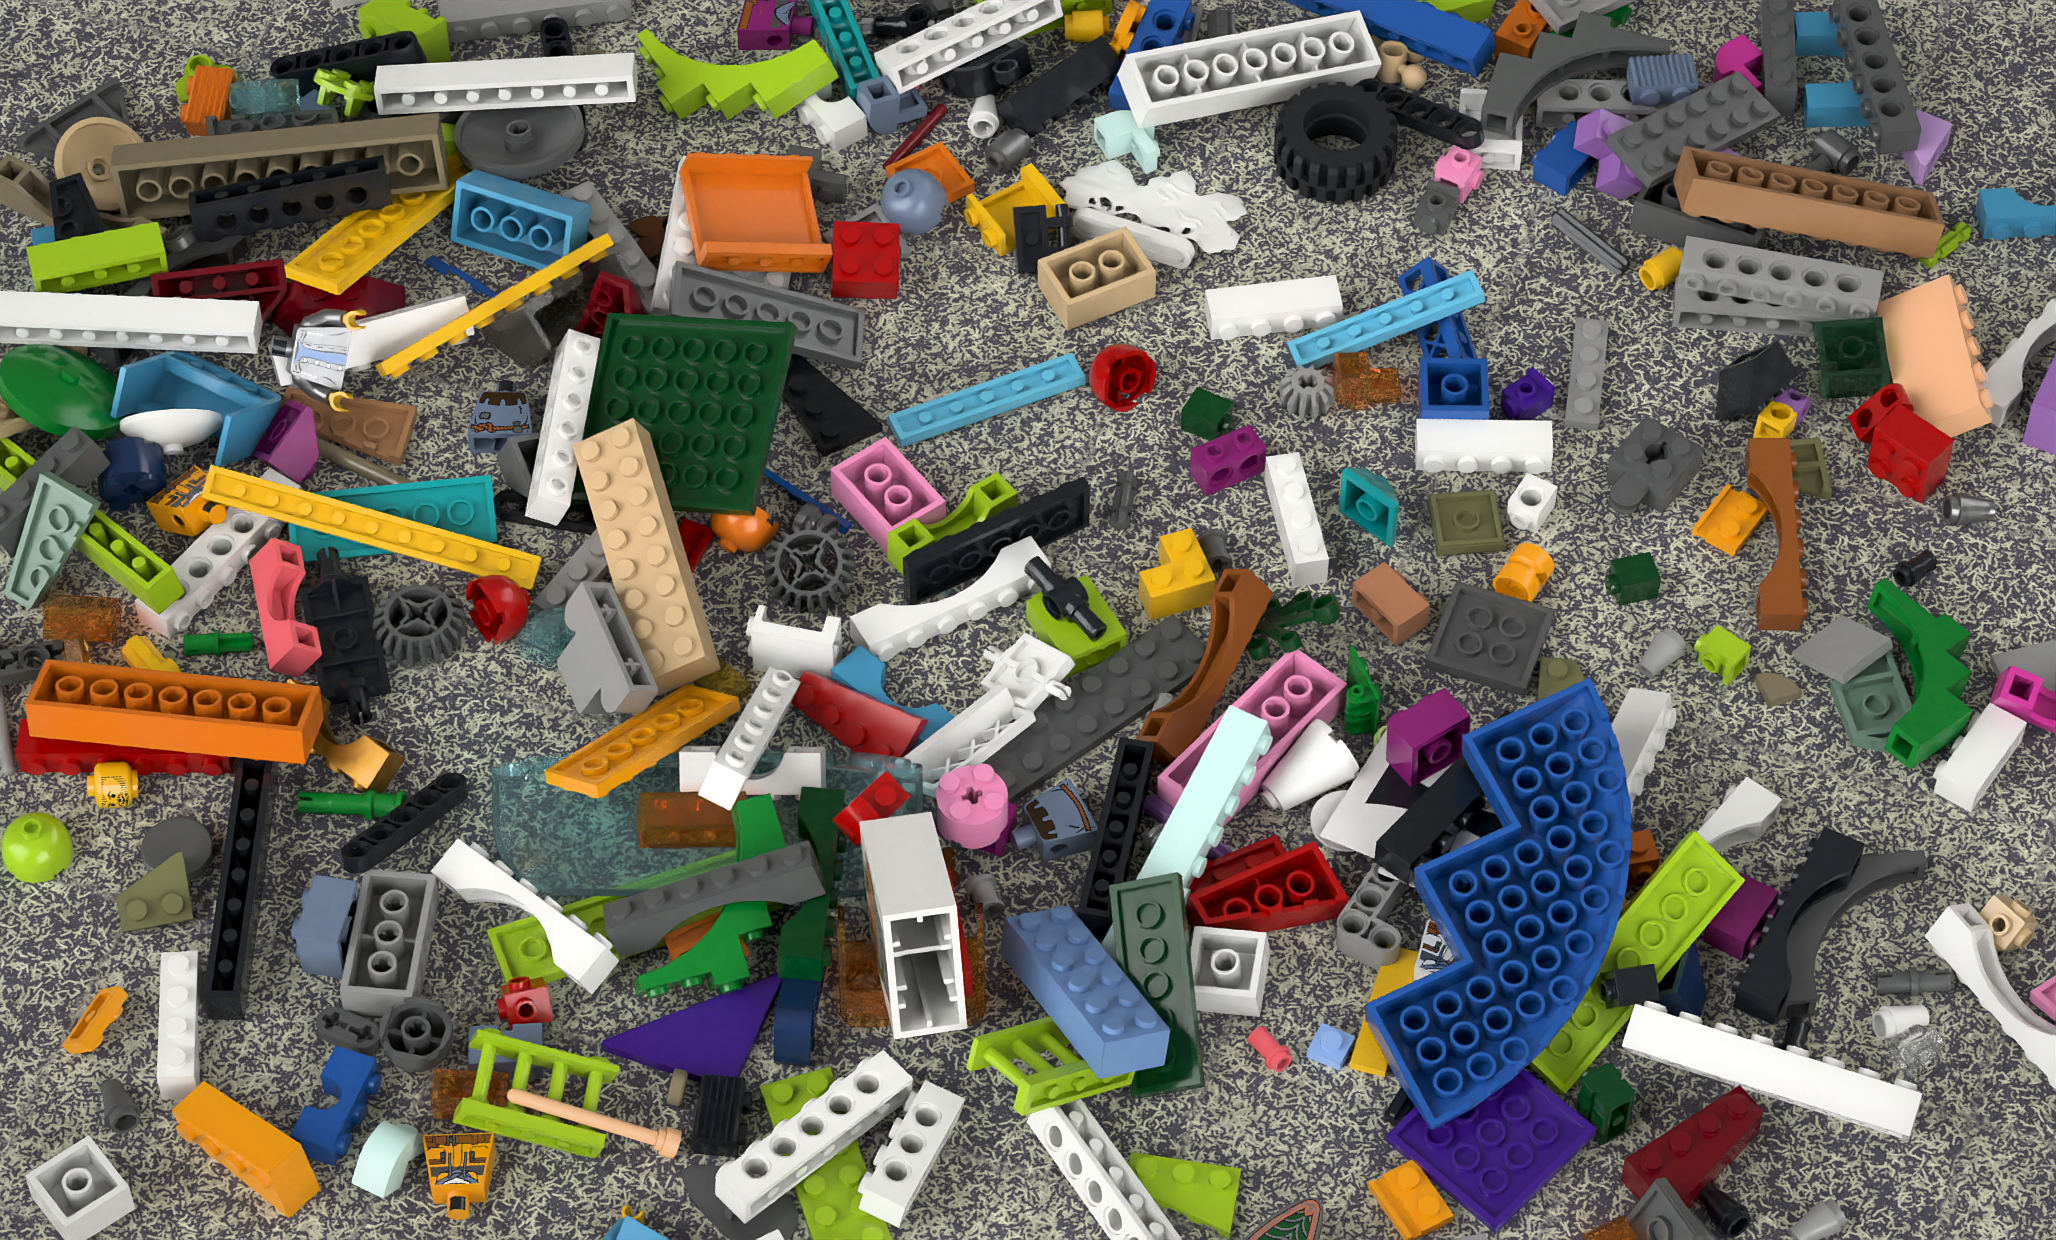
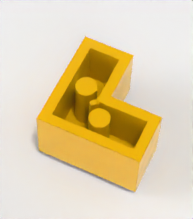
M1192 527L1160 536L1159 562L1161 566L1139 572L1138 595L1150 621L1210 604V597L1216 587L1215 576Z

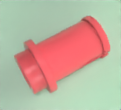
M1265 1026L1254 1029L1249 1035L1248 1043L1266 1060L1265 1066L1269 1070L1274 1069L1276 1072H1280L1291 1063L1290 1049L1285 1045L1281 1046Z

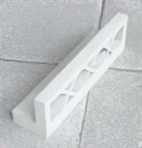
M997 684L899 760L910 790L936 798L939 781L931 784L933 781L940 779L943 774L949 773L956 768L982 764L1036 721L1034 713L1015 707L1008 687Z

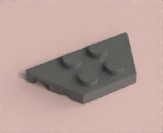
M117 76L18 136L16 138L18 147L21 150L54 160L55 150L60 138L72 125L81 120L91 117H107L123 122L131 128L120 79Z

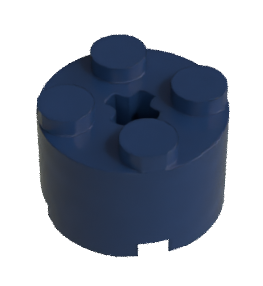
M140 437L119 438L105 444L106 450L103 453L111 464L97 477L99 496L109 504L110 510H127L131 503L143 502L147 505L146 502L167 487L164 454L160 444L154 441L153 446L144 444V438Z

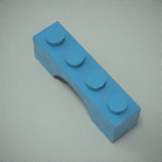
M2013 188L1980 189L1975 210L1982 239L1994 238L1995 240H2004L2008 237L2026 236L2027 238H2037L2043 235H2056V205L2044 206L2033 204L2021 198Z
M861 645L831 669L832 680L846 685L849 689L875 697L874 699L885 704L902 708L905 712L914 716L928 719L912 750L955 718L937 703L926 707L911 708L893 702L883 691L886 684L885 663Z

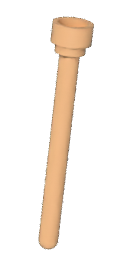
M512 1088L507 1093V1098L512 1103L653 1145L652 1149L657 1150L658 1155L674 1159L681 1141L682 1131L668 1126L666 1129L658 1128L655 1131L517 1088Z

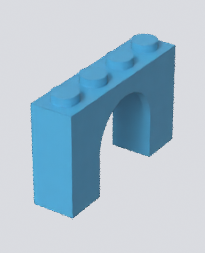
M1794 12L1796 56L1830 55L1844 59L1845 52L1843 47L1838 46L1836 38L1837 28L1835 23L1832 24L1830 22L1829 12ZM1852 80L1842 83L1805 84L1801 102L1805 128L1869 126L1867 118H1863L1861 115V99L1859 94H1855L1853 91Z

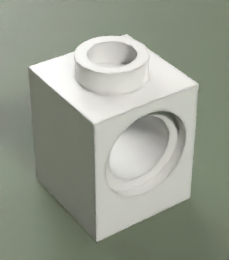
M1527 473L1508 500L1506 520L1510 521L1518 529H1527L1537 533L1555 506L1558 486Z

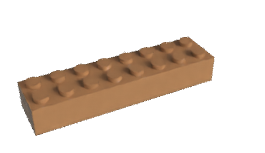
M1683 147L1673 177L1681 211L1692 217L1707 216L1717 218L1724 223L1739 222L1748 224L1756 229H1764L1766 227L1780 230L1788 235L1798 233L1811 236L1820 241L1830 239L1843 242L1852 247L1862 245L1872 247L1884 253L1890 251L1904 253L1911 258L1926 257L1933 259L1945 227L1932 192L1700 148Z

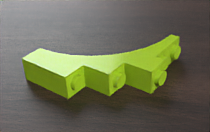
M647 28L637 34L642 44L638 51L648 65L654 62L657 66L653 71L660 80L656 85L662 93L658 100L668 114L674 111L680 120L707 103L715 113L720 110L726 119L729 120L754 102L762 112L768 110L776 120L839 77L832 62L815 39L792 52L770 60L746 65H716L698 62L677 54L662 44Z

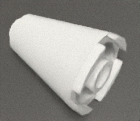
M1315 719L1309 724L1261 784L1263 792L1260 796L1271 810L1274 811L1278 808L1284 812L1355 779L1360 774L1357 772L1360 769L1348 747L1341 739L1337 741L1334 737L1328 735L1333 730L1322 720Z

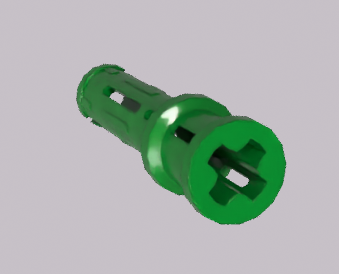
M369 789L365 794L299 791L298 798H302V801L297 800V809L300 814L363 815L368 821H375L376 818H383L408 798L406 791L399 790L397 794L377 793L375 789Z

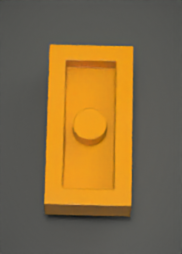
M120 986L100 989L62 1044V1047L73 1055L95 1050L103 1041L104 1036L102 1034L107 1026L121 1015L123 1011L122 1004L128 997V994Z

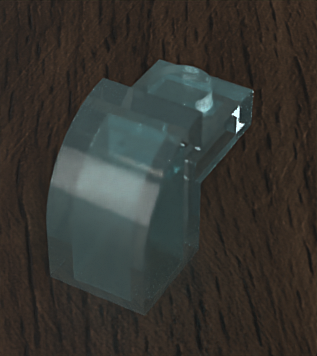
M553 607L543 610L529 621L519 637L522 658L550 669L553 668L559 656L575 635V631L570 630L566 625L565 607Z

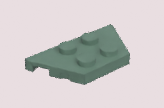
M1888 651L1847 683L1842 684L1836 680L1831 682L1830 692L1851 746L1889 753L1884 747L1892 727L1912 707L1891 651Z

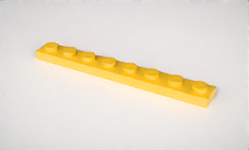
M608 233L596 237L376 364L377 371L381 377L391 374L393 379L411 369L408 365L409 362L418 357L421 362H424L439 353L437 346L448 341L451 346L467 337L468 335L465 330L476 324L478 329H481L496 320L493 314L504 308L508 313L524 304L522 297L533 292L536 297L552 288L550 281L556 277L561 276L565 280L580 271L577 265L589 260L593 264L608 255L606 249L614 245Z

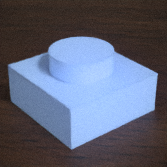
M1321 1023L1307 1050L1306 1057L1340 1071L1355 1043V1036Z

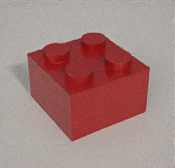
M834 221L831 241L833 252L831 258V297L897 299L899 287L900 223Z
M1899 403L1875 426L1866 467L1878 479H1885L1897 487L1903 496L1912 497L1919 503H1922L1945 480L1954 439Z

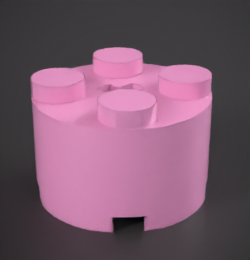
M990 765L963 766L940 777L936 791L937 826L942 836L950 842L953 840L961 843V847L968 849L989 846L1000 837V833L1006 828L1008 822V791L1002 778L994 772Z

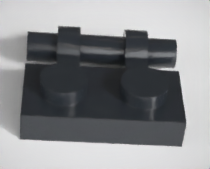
M1068 204L1055 205L1056 217L1047 218L1046 205L1013 207L1018 274L1038 273L1039 259L1073 247L1070 228L1073 227V217L1069 216ZM1048 229H1057L1058 247H1049Z

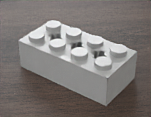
M373 869L363 873L340 986L343 1009L356 1015L383 1017L386 1011L393 1005L395 1009L399 1005L405 1004V999L421 997L440 899L436 875Z

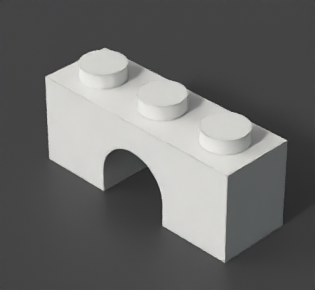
M829 83L796 105L795 108L798 110L802 122L805 125L810 124L815 129L819 141L823 145L828 144L836 153L867 136V116L849 96L838 102H825L824 100L832 97L831 83Z

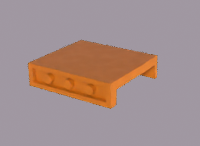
M688 153L681 166L679 175L697 266L716 271L824 273L833 256L831 244L822 243L807 173L813 162V157L795 154L777 156L767 154Z

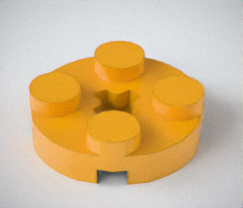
M1129 0L1114 32L1112 42L1109 43L1110 48L1120 63H1122L1147 7L1135 0Z

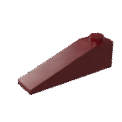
M601 271L596 279L589 302L584 308L583 316L575 330L602 340L608 313L648 315L632 282Z

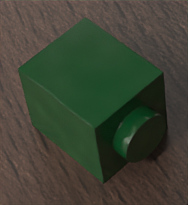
M1196 387L1182 408L1181 429L1208 441L1230 433L1235 423V417L1232 416L1233 401Z
M1650 552L1611 560L1609 575H1605V586L1608 594L1615 596L1619 606L1658 598L1661 577Z

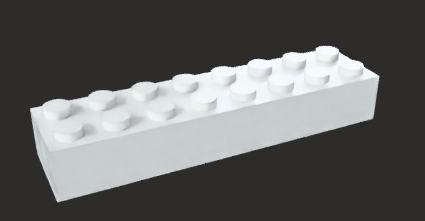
M1358 10L1126 54L1117 75L1138 129L1286 101L1295 94L1300 95V91L1309 86L1312 89L1316 88L1319 83L1328 82V85H1336V82H1346V86L1353 87L1354 84L1356 85L1364 79H1374L1382 63L1361 12Z
M1645 1000L1644 1006L1634 1005L1622 1044L1625 1052L1736 1087L1741 1085L1743 1089L1908 1141L1910 1139L1922 1100V1093L1916 1092V1084L1901 1079H1895L1894 1084L1880 1080V1073L1859 1067L1858 1073L1845 1069V1062L1823 1056L1822 1062L1809 1058V1051L1795 1046L1787 1045L1786 1051L1773 1047L1772 1039L1752 1034L1750 1039L1738 1036V1029L1716 1023L1715 1028L1702 1025L1701 1017L1686 1012H1680L1679 1017L1667 1014L1668 1010H1666L1665 1006Z

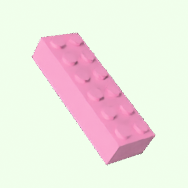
M1298 649L1285 653L1232 704V706L1268 721L1273 739L1268 752L1264 756L1260 754L1254 765L1256 766V773L1249 786L1244 785L1238 795L1240 803L1232 817L1227 816L1222 827L1262 790L1261 784L1310 723L1315 719H1320L1328 725L1345 709L1347 683ZM1225 712L1158 776L1157 796L1173 808H1175Z

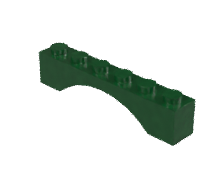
M801 788L798 809V837L802 842L809 840L822 867L826 894L807 900L799 912L781 927L778 948V978L822 981L824 966H831L832 945H827V939L834 938L836 916H831V910H838L840 888H835V881L842 882L843 860H838L839 853H846L847 837L831 820L848 805L845 804L843 789Z

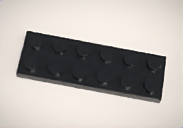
M1084 477L1072 482H1065L1050 492L1036 495L1021 505L1007 508L992 518L983 522H976L961 532L947 535L932 545L912 551L909 555L903 557L904 598L909 605H916L987 572L1002 548L1029 536H1032L1039 548H1042L1088 527L1090 517V485Z

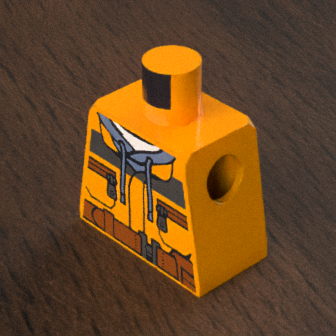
M193 466L146 502L156 524L162 531L193 537L199 535L210 525H217L225 520L226 510L229 506L201 498L207 474L199 467Z
M494 1132L423 1135L433 1203L447 1204V1217L450 1219L464 1220L468 1218L470 1203L486 1202L496 1158Z

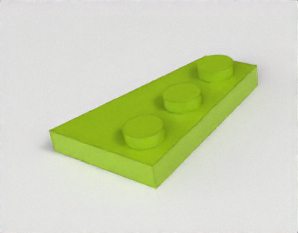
M1131 1152L1129 1166L1158 1206L1164 1209L1168 1207L1187 1216L1188 1220L1199 1225L1202 1223L1217 1230L1218 1234L1230 1239L1241 1177L1240 1168Z

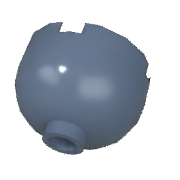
M904 169L896 172L885 183L880 200L882 212L890 223H900V233H910L911 235H920L934 228L943 217L941 212L944 209V205L947 207L948 203L945 188L932 174L922 169Z

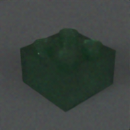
M1882 317L1815 322L1814 351L1821 399L1873 396L1881 388L1889 385L1890 371Z

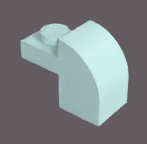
M1131 110L1114 111L1094 119V140L1107 160L1131 152L1145 174L1157 170V158L1160 156V149L1154 139L1155 126L1138 129Z
M384 1120L375 1128L366 1141L359 1156L351 1183L381 1198L396 1191L402 1185L408 1162L425 1152L423 1135L418 1133V1130L411 1125L400 1123L393 1125Z

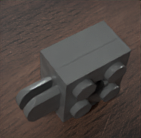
M1647 415L1609 457L1606 481L1612 484L1609 493L1611 508L1618 513L1629 515L1643 502L1658 512L1663 513L1700 471L1703 447Z

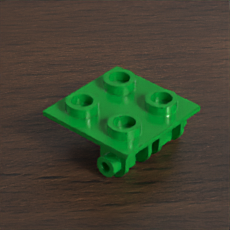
M1352 645L1349 648L1346 681L1348 690L1346 692L1343 728L1350 735H1359L1370 731L1374 738L1378 724L1381 723L1379 708L1380 704L1383 703V696L1378 684H1373L1369 678V668L1365 658L1359 657Z

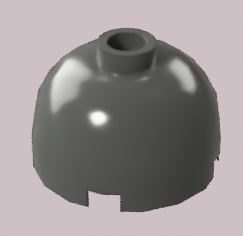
M411 997L405 999V1004L399 1005L395 1009L394 1005L390 1007L380 1021L379 1037L386 1057L396 1067L409 1072H424L434 1069L446 1059L452 1049L454 1030L451 1018L439 1002L429 998Z

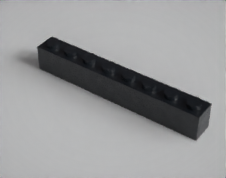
M237 758L203 991L207 1016L211 1020H245L278 785L275 761Z

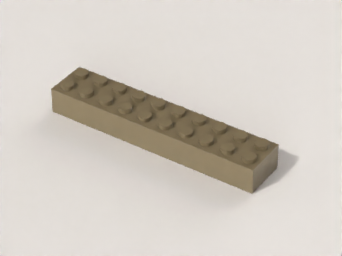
M439 113L114 145L110 164L121 216L128 218L141 216L146 219L191 215L189 211V192L379 155L384 156L392 195L448 189L449 164ZM353 187L350 190L359 191L362 187ZM321 193V194H319L318 196H319V197H327V196H329L330 194H328V193ZM290 199L285 202L291 204L297 202V200ZM255 206V207H253V209H255V208H265V207H264V206Z

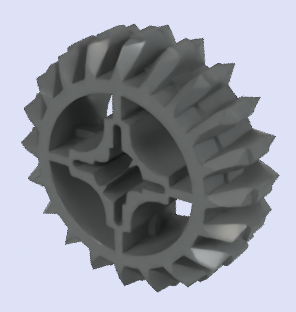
M807 521L805 523V530L801 531L798 524L794 523L792 525L793 534L789 535L785 530L780 532L783 539L782 543L778 540L771 541V546L776 552L768 551L765 553L766 560L771 562L763 566L764 573L770 575L765 579L767 586L774 587L772 590L774 598L783 596L781 601L783 606L787 607L794 601V610L796 612H800L803 604H807L808 612L814 613V604L820 603L821 609L826 611L828 610L826 601L831 599L834 604H839L840 599L837 592L848 595L849 588L844 583H854L855 576L850 571L857 569L855 561L849 560L855 555L853 548H845L848 544L845 536L837 539L838 530L836 528H832L826 533L825 523L821 522L817 529L813 530L811 521ZM815 544L814 547L808 551H800L796 549L802 545ZM829 549L838 559L837 570L834 576L823 566ZM786 558L797 569L793 575L794 581L791 585L785 581L782 574ZM811 562H815L817 570L811 572L809 569V572H805L803 565L806 563L811 565ZM812 583H819L824 586L813 591H803Z
M415 579L410 587H406L401 583L398 592L389 589L387 598H380L379 608L374 609L373 617L376 620H374L373 629H379L376 639H381L384 653L387 657L394 655L397 663L407 658V663L410 667H412L416 660H421L425 667L428 659L433 658L439 664L440 654L443 653L451 657L452 647L460 648L461 638L465 637L467 618L463 609V603L460 601V598H456V594L452 589L445 591L442 583L435 587L432 586L429 579L424 585H419ZM401 616L403 619L399 621L400 625L394 628V623ZM445 616L444 624L437 628L436 626L440 623L439 620Z

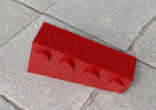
M1313 841L1188 895L1186 916L1193 931L1195 926L1269 932L1337 919L1348 903L1349 898L1318 845Z

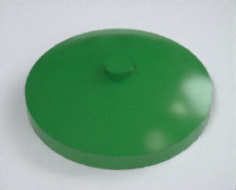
M30 344L12 349L1 361V397L21 418L46 432L62 437L75 425L92 440L104 439L117 433L120 430V421L127 417L125 415L115 419L110 416L118 382L116 376L95 360L81 353L54 345Z

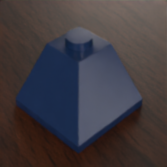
M1695 942L1690 945L1659 982L1658 988L1661 1000L1652 1001L1665 1006L1666 1010H1668L1667 1014L1679 1017L1680 1012L1701 1017L1707 992Z

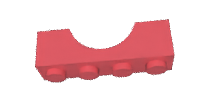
M272 537L249 560L270 670L293 677H300L322 656L317 627L298 622L295 616L297 590L306 574L301 546Z

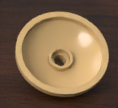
M91 117L81 120L72 125L57 144L54 154V168L57 179L81 173L97 210L100 212L119 211L120 207L110 168L114 145L144 143V141L132 128L118 120L107 117ZM93 167L100 168L102 175H96L93 172Z

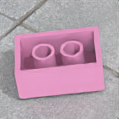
M886 437L830 469L831 494L886 553L888 532L913 518H916L921 524H932L946 517V501Z

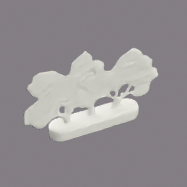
M1117 160L1102 162L1097 166L1081 168L1075 176L1065 177L1063 181L1059 182V185L1066 190L1063 201L1068 204V207L1077 209L1072 215L1073 227L1070 228L1076 237L1091 240L1126 226L1148 259L1179 269L1188 267L1195 254L1194 246L1188 239L1196 241L1199 247L1209 254L1221 252L1224 249L1234 250L1240 235L1227 222L1235 221L1247 214V210L1243 206L1244 202L1238 196L1219 192L1198 196L1195 192L1197 182L1185 170L1175 172L1168 178L1163 176L1152 178L1149 180L1148 185L1139 186L1133 180V175L1129 169ZM1101 197L1109 199L1112 204L1110 210L1107 211L1108 207L1101 206ZM1090 198L1095 200V205L1089 203ZM1116 206H1123L1122 210L1115 211ZM1126 212L1132 213L1140 217L1141 223L1114 215ZM1153 227H1167L1170 229V232ZM1185 228L1191 229L1188 234H1183L1182 232Z

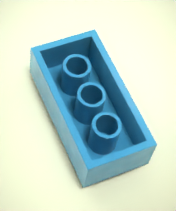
M475 169L456 181L450 241L541 270L587 243L591 205ZM584 262L577 266L581 268L582 266H584Z

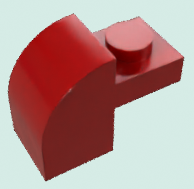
M886 770L831 821L856 847L861 843L859 822L888 818L911 796Z

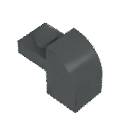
M790 144L786 156L795 154L813 157V162L807 172L813 199H818L827 204L833 202L844 204L847 196L846 175L822 171L821 150Z

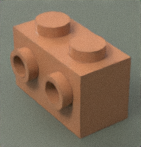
M1385 562L1353 582L1351 603L1394 645L1398 646L1428 626L1430 605L1426 597L1410 587L1399 571L1393 570Z

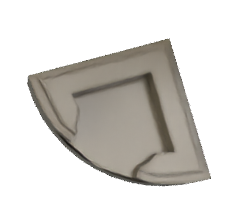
M1776 673L1756 674L1755 683L1769 708L1801 698V689L1791 679Z

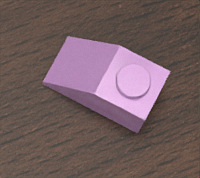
M1917 109L1916 114L1921 126L1918 148L1916 151L1901 152L1915 183L1922 186L1948 145L1952 123Z

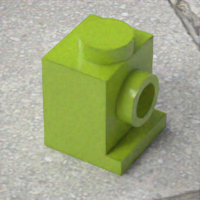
M1717 624L1709 634L1703 633L1694 645V651L1699 653L1698 661L1702 663L1703 667L1711 673H1718L1723 676L1722 683L1728 687L1748 665L1751 645Z

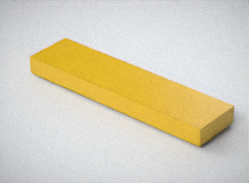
M1401 948L1400 956L1394 964L1389 966L1380 965L1369 1002L1414 982V969L1419 952ZM1364 1016L1351 1057L1350 1068L1385 1077L1389 1063Z

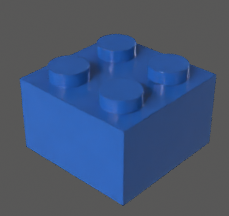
M1420 358L1418 374L1419 419L1489 420L1487 358Z

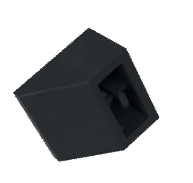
M1778 341L1743 353L1720 371L1715 414L1717 420L1721 422L1732 418L1733 421H1737L1748 413L1751 416L1755 415L1768 406L1766 401L1772 395L1774 398L1778 397L1791 388L1789 382L1797 377L1799 373Z

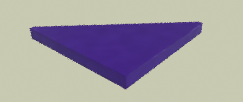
M778 973L742 986L741 990L721 994L602 1041L601 1049L604 1052L672 1074L674 1068L687 1070V1073H689L688 1079L700 1083L703 1074L709 1076L712 1074L715 1076L721 1075L723 1077L728 1075L729 1077L736 1076L739 1078L778 996L783 978H778Z

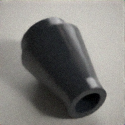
M1709 1184L1700 1191L1698 1200L1704 1205L1720 1234H1726L1729 1238H1734L1748 1228L1751 1217L1748 1215V1208L1721 1191L1715 1184Z

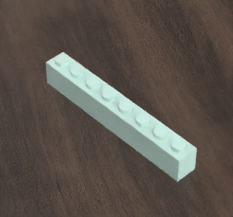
M1229 705L1136 880L1178 872L1182 875L1186 905L1188 895L1191 894L1189 887L1195 877L1200 878L1206 868L1208 859L1205 857L1211 846L1216 847L1224 832L1222 825L1227 816L1232 817L1239 806L1240 797L1238 795L1244 785L1249 786L1255 776L1256 766L1254 765L1260 754L1264 756L1271 746L1273 737L1271 736L1268 721ZM1112 923L1101 945L1117 964Z

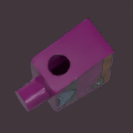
M745 0L737 28L738 50H790L794 34L812 36L814 18L798 15L797 0Z

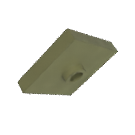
M1496 490L1428 494L1427 503L1437 556L1504 551L1505 540Z

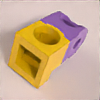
M1792 388L1782 395L1775 397L1758 414L1753 438H1787L1807 415L1812 399L1796 392Z

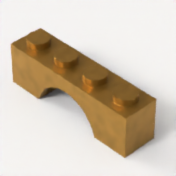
M288 679V681L286 682L290 684L308 685L307 683L293 679ZM321 695L323 722L310 753L316 756L321 754L327 759L325 762L327 767L339 774L345 772L352 778L350 784L365 793L369 789H375L377 792L383 793L406 758L383 740L363 735L352 743L340 744L333 736L329 726L328 715L331 701Z

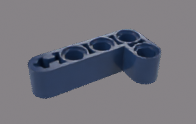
M830 938L827 939V945H830ZM824 966L822 981L782 979L774 1019V1063L811 1067L810 1053L814 1051L815 1021L827 967Z

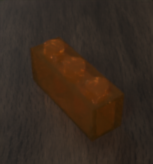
M697 791L641 792L639 794L636 821L640 848L736 847V835L731 810L698 795L699 792ZM741 791L736 802L747 799L746 791Z

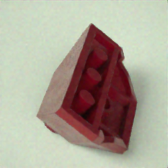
M283 258L150 275L153 297L259 301L263 321L262 326L288 292Z
M362 276L340 295H336L295 280L287 284L288 292L273 311L272 322L292 338L294 324H301L304 317L323 309L345 310L348 312L360 309L365 310L366 315H356V321L405 308V287L374 277Z

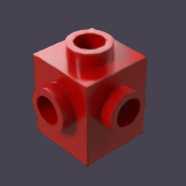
M527 976L510 979L507 985L500 986L502 998L496 999L500 1020L506 1019L510 1030H513V1024L554 1021L548 988L543 977L529 979Z

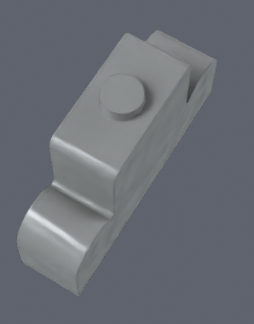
M582 581L565 607L566 625L570 630L575 631V635L557 660L558 668L579 714L643 713L658 694L659 689L612 584L609 582Z

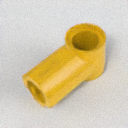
M146 635L133 636L127 640L125 646L121 649L123 659L131 668L182 673L175 661L170 657L165 659Z

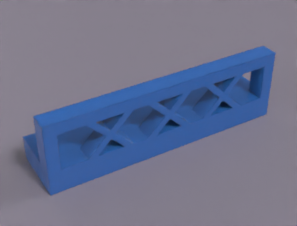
M1428 256L1399 276L1398 280L1403 295L1406 296L1416 292L1412 290L1410 282L1422 275L1423 280L1419 290L1450 278L1446 267ZM1462 311L1415 329L1424 358H1439L1442 349L1447 350L1449 358H1477ZM1433 324L1439 325L1440 328L1435 342L1429 341L1428 338Z

